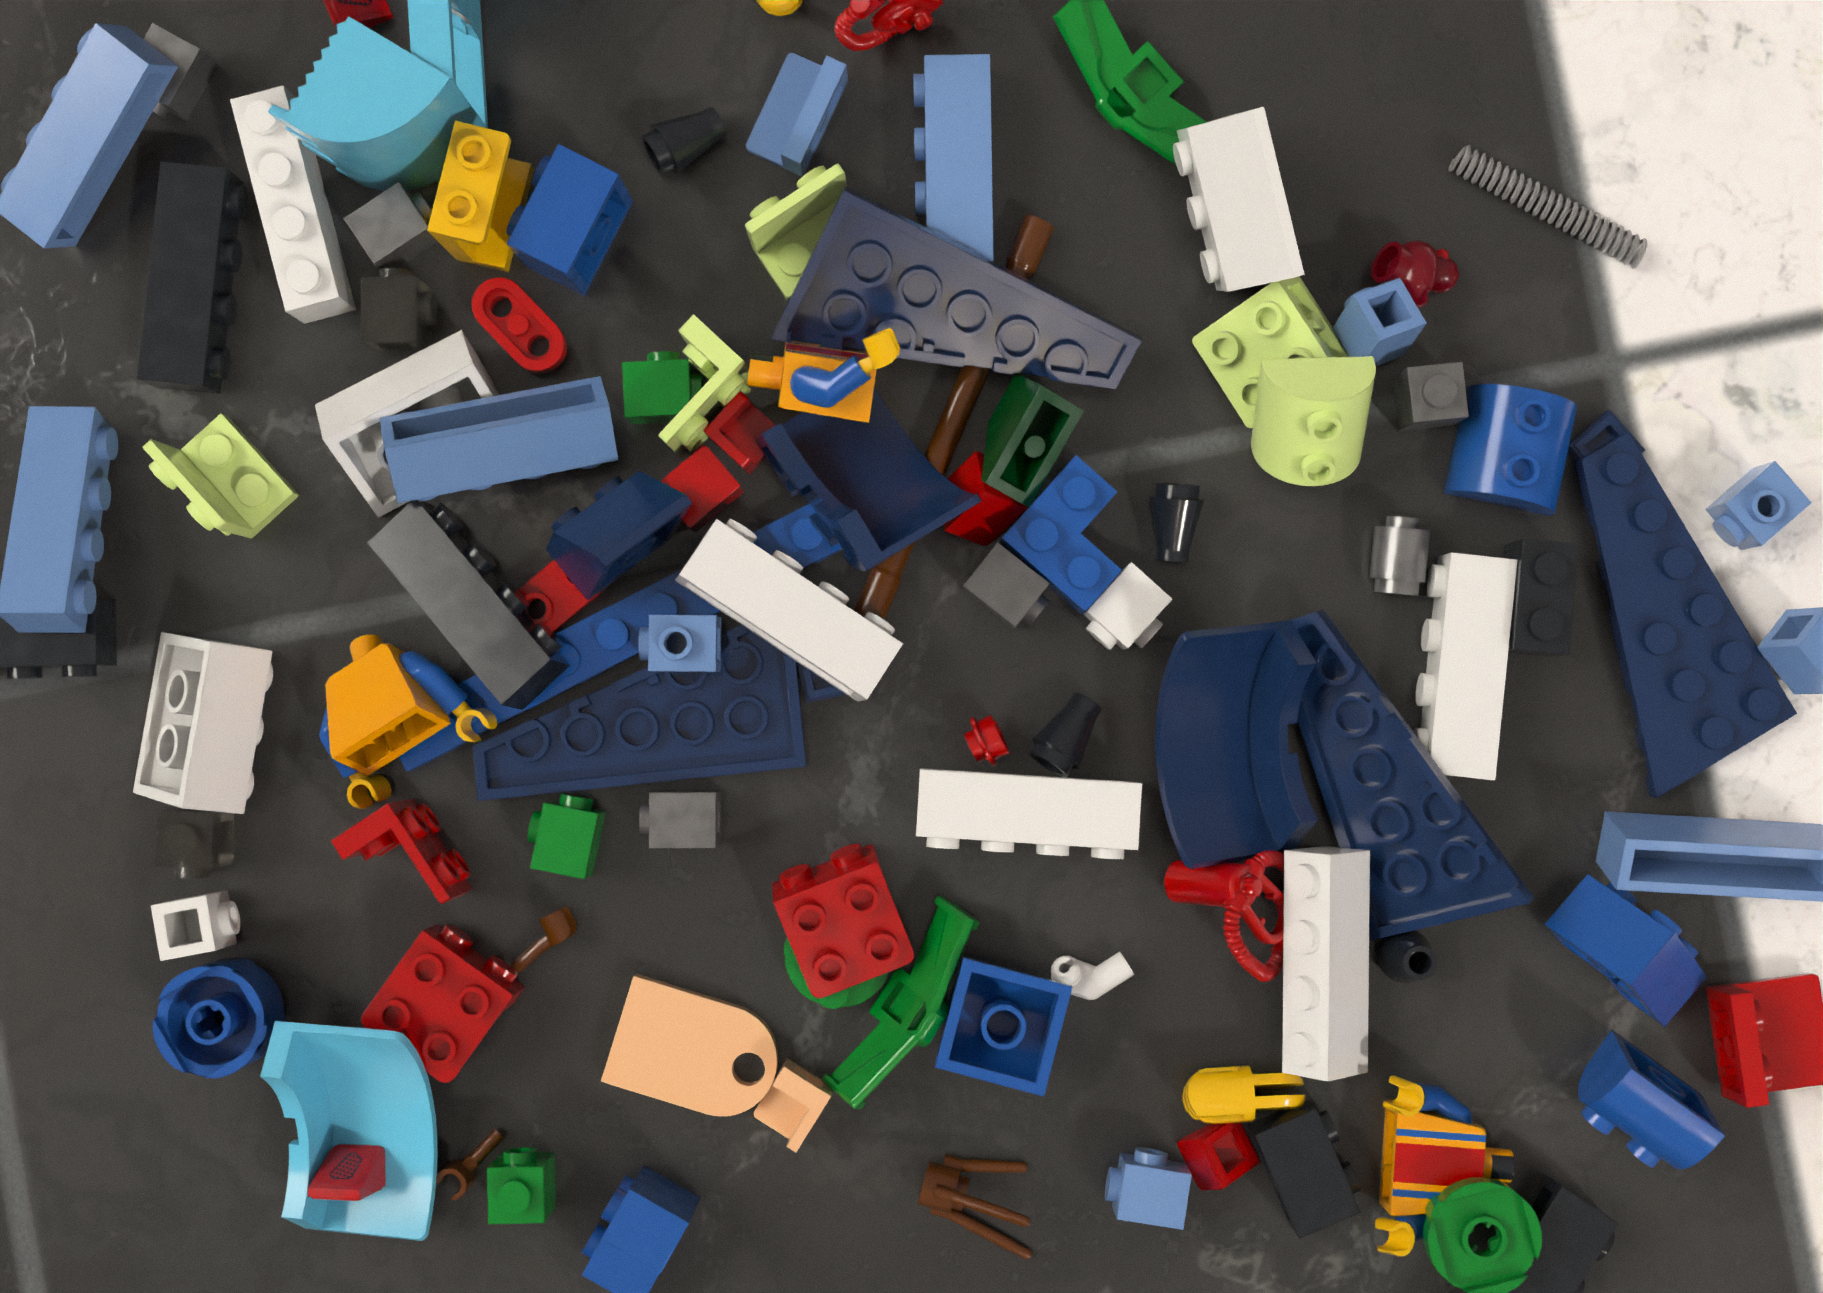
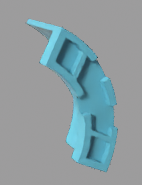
M275 1021L260 1077L274 1090L281 1104L284 1117L295 1118L298 1140L294 1139L289 1143L288 1182L281 1217L305 1229L416 1241L425 1240L430 1230L435 1199L438 1155L437 1125L429 1078L414 1045L403 1033L397 1031ZM338 1144L380 1145L384 1147L386 1186L382 1190L359 1201L312 1199V1197H308L309 1185L329 1151Z

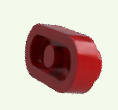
M496 277L486 280L476 289L472 298L474 317L522 368L534 374H546L554 371L562 364L567 354V341L564 333L519 285L510 279ZM502 300L511 301V312L505 317H497L495 315L497 303ZM541 338L547 339L549 341L547 353L542 356H534L532 354L533 343Z
M553 560L519 588L518 591L526 598L529 604L535 599H541L545 603L546 612L544 616L537 620L531 619L536 625L540 622L544 623L556 633L597 599L606 588L587 600ZM527 608V609L525 610V612H526V613L528 614V616L530 617V615H529V613H528V608Z

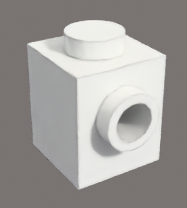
M1131 562L1083 613L1091 621L1086 630L1109 650L1115 644L1122 650L1128 649L1133 643L1142 648L1162 627L1163 624L1156 617L1170 603L1172 598Z
M228 890L151 905L160 961L212 952L237 944L235 934H238L240 931V915L235 902L229 901Z

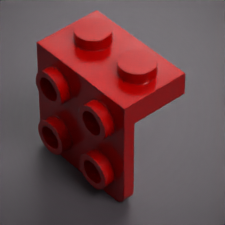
M860 844L847 845L833 852L830 855L831 860L810 868L809 864L796 865L782 872L779 875V881L772 883L773 904L809 991L816 998H824L908 965L914 958L912 945L886 883L874 844L863 848Z
M436 924L421 931L361 1017L362 1025L366 1029L390 1030L403 1033L416 1048L426 1072L442 1083H448L456 1078L501 1013L514 1004L525 986L515 980L518 972L512 966L496 956H491L488 960L471 948L474 941L465 932L451 924H446L444 928Z

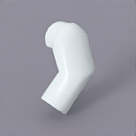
M1120 951L1097 966L1077 960L1072 956H1061L1051 966L1052 980L1072 985L1071 995L1087 1000L1099 998L1134 975Z

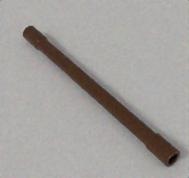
M1025 215L1007 255L1005 268L1029 280L1038 268L1054 231V226L1039 217ZM964 365L961 368L924 453L925 458L943 476L947 471L990 372L989 368ZM915 542L871 569L855 605V612L863 617L867 612H871L885 620L901 584V574Z

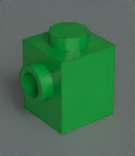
M674 351L648 353L647 361L622 362L624 417L632 425L670 423L704 386L703 374H694V367L689 359H680V353Z
M561 793L559 802H544L542 811L535 810L529 824L527 841L528 843L535 844L530 868L581 879L592 876L606 811L592 809L594 800L592 798L568 793Z
M534 1147L505 1149L503 1154H500L487 1167L488 1224L545 1223L556 1208L555 1153H537V1148Z

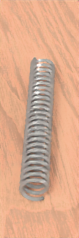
M1470 145L1463 147L1455 159L1452 160L1448 168L1449 172L1454 170L1463 157L1456 171L1457 176L1461 175L1471 160L1463 176L1464 180L1470 177L1478 165L1471 179L1472 184L1477 182L1486 168L1479 183V188L1484 187L1494 172L1486 188L1487 192L1492 190L1501 177L1494 191L1495 196L1500 194L1510 179L1501 196L1502 200L1507 199L1509 193L1517 184L1509 200L1510 204L1515 202L1525 187L1517 203V208L1523 206L1525 200L1533 191L1530 200L1524 208L1525 212H1529L1536 199L1540 196L1537 205L1532 211L1533 216L1539 213L1541 207L1549 198L1540 215V221L1544 220L1552 206L1556 203L1553 212L1547 220L1548 225L1553 223L1557 214L1564 206L1560 217L1555 223V228H1560L1565 217L1572 210L1569 219L1562 228L1563 233L1567 232L1575 218L1579 215L1576 224L1570 232L1571 237L1576 235L1581 224L1588 217L1585 226L1578 235V240H1583L1589 228L1595 222L1593 229L1585 240L1586 245L1592 242L1597 231L1603 225L1600 234L1593 243L1594 249L1599 247L1605 235L1611 229L1609 236L1601 247V253L1606 252L1613 238L1618 234L1616 241L1608 252L1609 257L1616 253L1621 242L1626 237L1625 243L1616 255L1617 261L1623 258L1629 245L1634 241L1632 248L1624 258V265L1630 263L1637 249L1642 245L1640 252L1631 264V268L1635 269L1641 262L1647 249L1646 238L1640 240L1638 234L1632 236L1631 230L1624 232L1623 226L1617 227L1616 222L1609 223L1608 218L1601 220L1600 214L1594 215L1593 210L1586 211L1585 206L1578 207V202L1571 203L1569 197L1563 199L1561 193L1555 195V190L1548 191L1546 185L1540 187L1539 181L1532 183V178L1525 179L1523 173L1517 175L1516 169L1509 171L1508 165L1502 167L1501 161L1494 163L1493 157L1486 159V153L1479 155L1478 149L1471 151Z

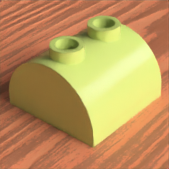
M1374 357L1261 359L1251 438L1252 453L1259 466L1279 480L1301 486L1332 484L1341 481L1354 472L1361 459L1376 374Z

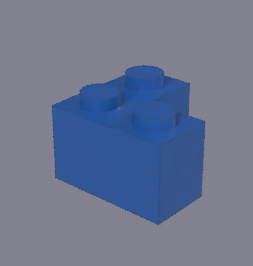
M1076 455L1002 537L1000 544L1049 582L1048 587L1081 615L1103 593L1122 569L1081 534L1115 496L1117 491Z
M1587 874L1545 925L1562 946L1603 974L1621 997L1665 1027L1707 978L1694 959L1699 954L1698 951L1679 936L1683 932L1682 929L1666 915L1656 909L1650 915L1646 914L1635 906L1638 900L1629 891L1616 890L1611 882L1605 886Z
M645 1165L635 1180L625 1175L601 1216L602 1219L610 1223L608 1228L598 1223L581 1253L590 1258L582 1276L612 1293H649L689 1225L701 1197Z

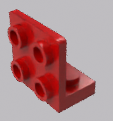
M414 798L387 803L331 840L342 860L361 855L367 861L376 855L381 857L402 845L440 904L463 896L472 890V886L467 880L471 876L468 864L456 849L453 848L448 851L437 834L442 828L436 815L427 804L423 802L418 805Z
M1804 973L1706 987L1722 1097L1750 1108L1769 1105L1768 1092L1823 1085V1001L1819 977L1816 974Z

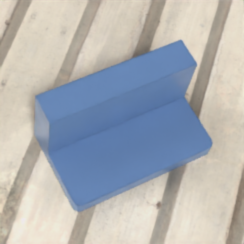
M789 53L747 140V151L801 177L804 176L847 85V65L826 55L821 66L795 53Z

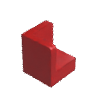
M740 391L703 432L728 457L750 475L765 458L755 440L762 433L776 425Z
M707 446L699 448L661 480V482L686 494L691 500L692 504L683 521L694 533L744 493L740 484Z
M975 451L947 479L966 492L977 493L981 502L943 524L946 532L986 546L1027 510V506L981 481L984 454Z

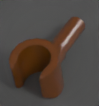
M567 906L539 919L546 936L536 940L512 962V966L517 972L521 973L543 952L548 951L551 947L572 937L576 933L577 924Z
M494 1128L471 1154L469 1153L464 1159L452 1160L438 1173L436 1185L447 1174L457 1176L461 1182V1188L450 1200L459 1199L471 1188L476 1178L475 1170L505 1138L503 1133Z

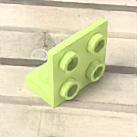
M839 163L828 170L824 166L812 169L796 183L799 189L782 200L774 196L763 201L751 211L750 217L752 219L745 224L754 252L787 301L791 297L844 186L847 187L845 172Z
M1300 276L1270 283L1192 339L1195 348L1248 428H1253L1261 359L1349 357L1330 322Z
M694 314L678 330L687 343L682 352L689 358L690 363L709 381L658 435L678 456L686 448L691 453L696 451L708 439L703 431L740 391L746 396L751 391V388L746 385L748 368L743 359Z
M222 413L181 450L150 439L142 446L154 460L149 464L153 474L172 490L177 486L191 501L186 506L188 512L200 525L209 531L216 528L227 536L232 533L252 539L300 496L236 424Z

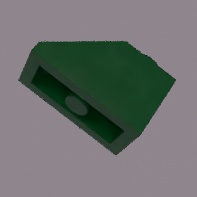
M1015 373L988 421L981 481L1023 505L1030 507L1084 410L1044 386Z

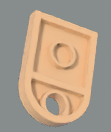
M636 973L631 982L601 1082L707 1115L732 1116L754 1107L767 1094L778 1068V1047L767 1023L752 1010ZM743 1053L758 1055L765 1066L764 1075L755 1082L741 1080L734 1071V1061L739 1055Z

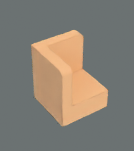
M787 1058L774 1078L769 1091L756 1107L754 1117L788 1138L786 1147L796 1153L831 1098L833 1090L822 1079Z

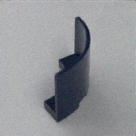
M875 388L869 423L802 412L783 424H777L762 433L755 440L791 497L793 498L800 493L801 496H805L816 511L809 518L819 534L831 547L839 543L844 551L843 555L846 562L861 571L871 569L981 502L977 493H969L955 486L925 458L898 424Z
M1291 620L1187 631L1179 637L1172 650L1162 679L1157 705L1155 729L1156 767L1162 804L1169 830L1183 864L1190 869L1251 859L1264 850H1275L1284 853V850L1296 849L1318 821L1302 781L1298 753H1289L1288 724L1297 723L1299 706L1306 682L1317 664Z

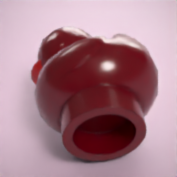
M1420 240L1410 241L1403 245L1392 241L1384 245L1376 255L1372 264L1371 275L1373 280L1379 284L1400 278L1419 309L1428 303L1430 291L1434 293L1450 291L1458 281L1459 270L1457 264L1448 257V252L1445 249L1435 250L1429 243Z

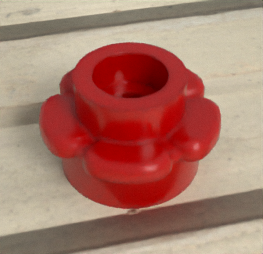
M992 714L978 721L975 717L970 719L973 729L964 733V736L974 758L978 763L987 759L991 766H996L998 759L1010 754L1009 747Z

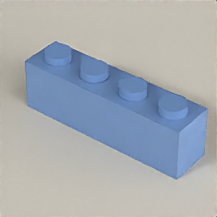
M95 23L94 27L83 35L77 47L78 55L69 72L53 88L51 94L53 101L43 119L28 133L26 138L27 147L18 164L6 174L1 183L0 215L44 249L73 247L77 245L178 68L174 62L127 26Z
M990 54L924 55V74H913L914 107H925V127L914 128L915 161H925L926 181L915 182V215H926V228L993 261Z
M601 376L379 418L384 450L398 503L413 500L427 501L438 495L469 489L483 490L494 484L520 479H539L547 474L576 468L591 469L602 463L618 460L610 407Z
M29 406L0 585V617L17 632L85 633L88 614L93 613L97 599L96 588L93 583L95 562L101 560L104 552V539L100 530L103 510L109 508L111 502V487L108 481L110 460H114L118 453L116 430L110 426L96 407Z
M1607 811L1604 813L1596 863L1616 890L1823 902L1822 824Z

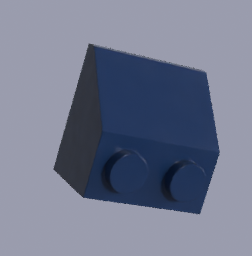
M638 471L625 481L617 476L595 493L594 498L597 500L595 503L582 512L577 506L573 507L552 524L551 528L554 532L546 551L583 596L589 600L671 540L692 504L686 494L641 471Z

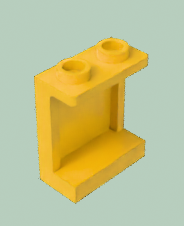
M455 121L427 231L456 260L509 273L514 252L506 244L510 237L506 234V230L516 208L519 205L526 206L535 169L531 163L507 158L511 145V138L507 133Z

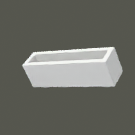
M282 85L230 99L285 312L306 324L354 311L356 307L316 154L309 151L302 145L303 141L286 130V125L277 121L268 113L272 105L286 110L291 109L290 100L296 97Z
M716 519L675 581L857 702L867 700L903 645L902 642L892 636L895 631L894 627L871 612H867L863 617L846 606L849 601L848 596L831 584L821 581L820 585L816 586L801 576L800 573L803 567L790 556L778 550H775L773 555H770L755 545L754 542L757 536L742 524L729 519L725 525Z
M1451 552L1438 556L1437 565L1432 564L1429 569L1427 595L1428 597H1434L1432 619L1425 620L1421 635L1422 651L1428 652L1426 673L1419 675L1416 685L1417 706H1423L1421 727L1414 728L1413 732L1444 775L1495 780L1518 561L1516 559Z
M920 768L916 836L927 837L926 847L959 849L960 839L982 840L981 850L1014 852V842L1036 844V854L1069 856V846L1091 847V857L1124 859V849L1138 850L1142 783Z
M1329 846L1284 850L1282 1073L1323 1081H1333L1368 1072L1370 850Z

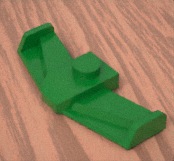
M1069 0L1052 17L1096 99L1095 109L1114 130H1124L1176 165L1173 144L1179 142L1177 131L1206 122L1170 97L1184 81L1148 41L1132 55L1104 0Z
M941 895L937 896L934 900V904L938 907L912 972L901 967L896 969L869 1011L880 1023L831 1075L825 1073L822 1077V1081L853 1109H862L866 1105L867 1101L865 1099L915 1046L918 1048L927 1047L947 1017L949 1006L944 999L970 932L971 930H977L980 921Z

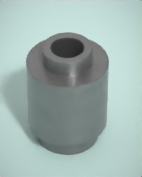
M1387 516L1386 526H1374L1369 577L1375 578L1374 592L1418 596L1419 583L1425 582L1430 538V530L1419 529V518Z

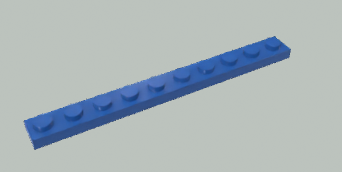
M810 504L753 532L757 536L754 542L755 545L770 555H773L775 550L783 552L797 561L803 567V570L843 550L839 543L831 547L811 524L809 516L816 513V511ZM679 570L556 633L564 645L559 652L571 666L523 710L501 705L477 675L466 679L458 685L468 695L464 701L472 709L486 708L494 713L498 727L639 655L640 627H649V615H717L721 611L676 582L675 579L681 572ZM452 712L448 714L451 724L399 756L406 772L413 771L468 742L464 741L457 734L455 725L457 717ZM477 716L472 718L471 727L479 736L493 730L486 728Z

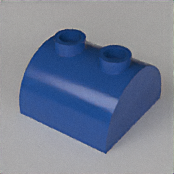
M1476 384L1467 387L1466 397L1469 417L1458 423L1444 493L1541 515H1554L1577 405L1562 396L1526 387L1502 384Z
M963 956L950 995L949 1010L940 1035L935 1068L1044 1097L1073 988L1072 985Z
M1613 1030L1609 1032L1582 1073L1578 1086V1097L1586 1106L1581 1111V1115L1588 1123L1605 1135H1608L1616 1126L1630 1136L1631 1139L1626 1144L1627 1148L1649 1167L1654 1168L1662 1159L1675 1169L1689 1168L1704 1159L1725 1137L1724 1132L1699 1091Z

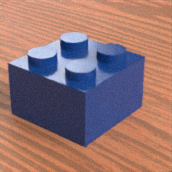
M558 144L552 157L546 155L539 162L532 179V185L535 189L526 207L519 205L513 212L506 230V234L510 236L506 244L527 268L585 296L633 200L619 174Z

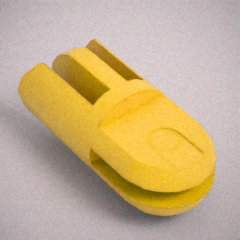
M1246 1065L1211 1067L1199 1070L1189 1078L1184 1086L1182 1101L1185 1110L1193 1119L1200 1120L1203 1123L1219 1124L1254 1122L1255 1112L1297 1109L1303 1106L1306 1096L1274 1095L1255 1097V1090L1296 1087L1304 1085V1082L1300 1076L1286 1073L1252 1074L1250 1066Z

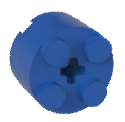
M242 958L212 961L184 971L164 987L158 999L160 1002L156 1018H153V1036L160 1053L175 1069L183 1073L189 1072L205 1078L225 1077L252 1064L266 1054L275 1021L286 1022L283 998L272 977L253 961ZM221 1011L225 1020L221 1025H218L214 1016Z

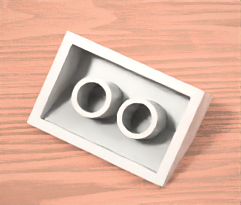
M1264 107L1178 130L1179 142L1173 144V154L1180 175H1188L1193 196L1186 200L1187 210L1193 228L1195 230H1202L1206 250L1200 252V261L1206 281L1208 283L1215 282L1217 291L1230 292L1305 275Z
M460 330L315 404L323 441L375 514L380 517L408 502H397L384 450L379 418L498 396L499 394L486 368L463 331Z
M161 632L133 793L184 809L244 814L246 800L250 797L254 787L252 766L256 745L259 744L263 735L264 724L261 715L265 692L269 689L273 679V667L271 664L273 651Z

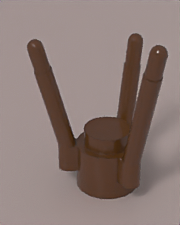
M945 1154L943 1164L929 1161L918 1205L931 1208L929 1214L949 1219L1023 1259L1028 1260L1032 1257V1251L1027 1247L960 1212L963 1207L1006 1222L1028 1227L1030 1225V1218L1028 1216L967 1195L970 1178L960 1175V1172L1024 1173L1028 1170L1026 1162L961 1159Z

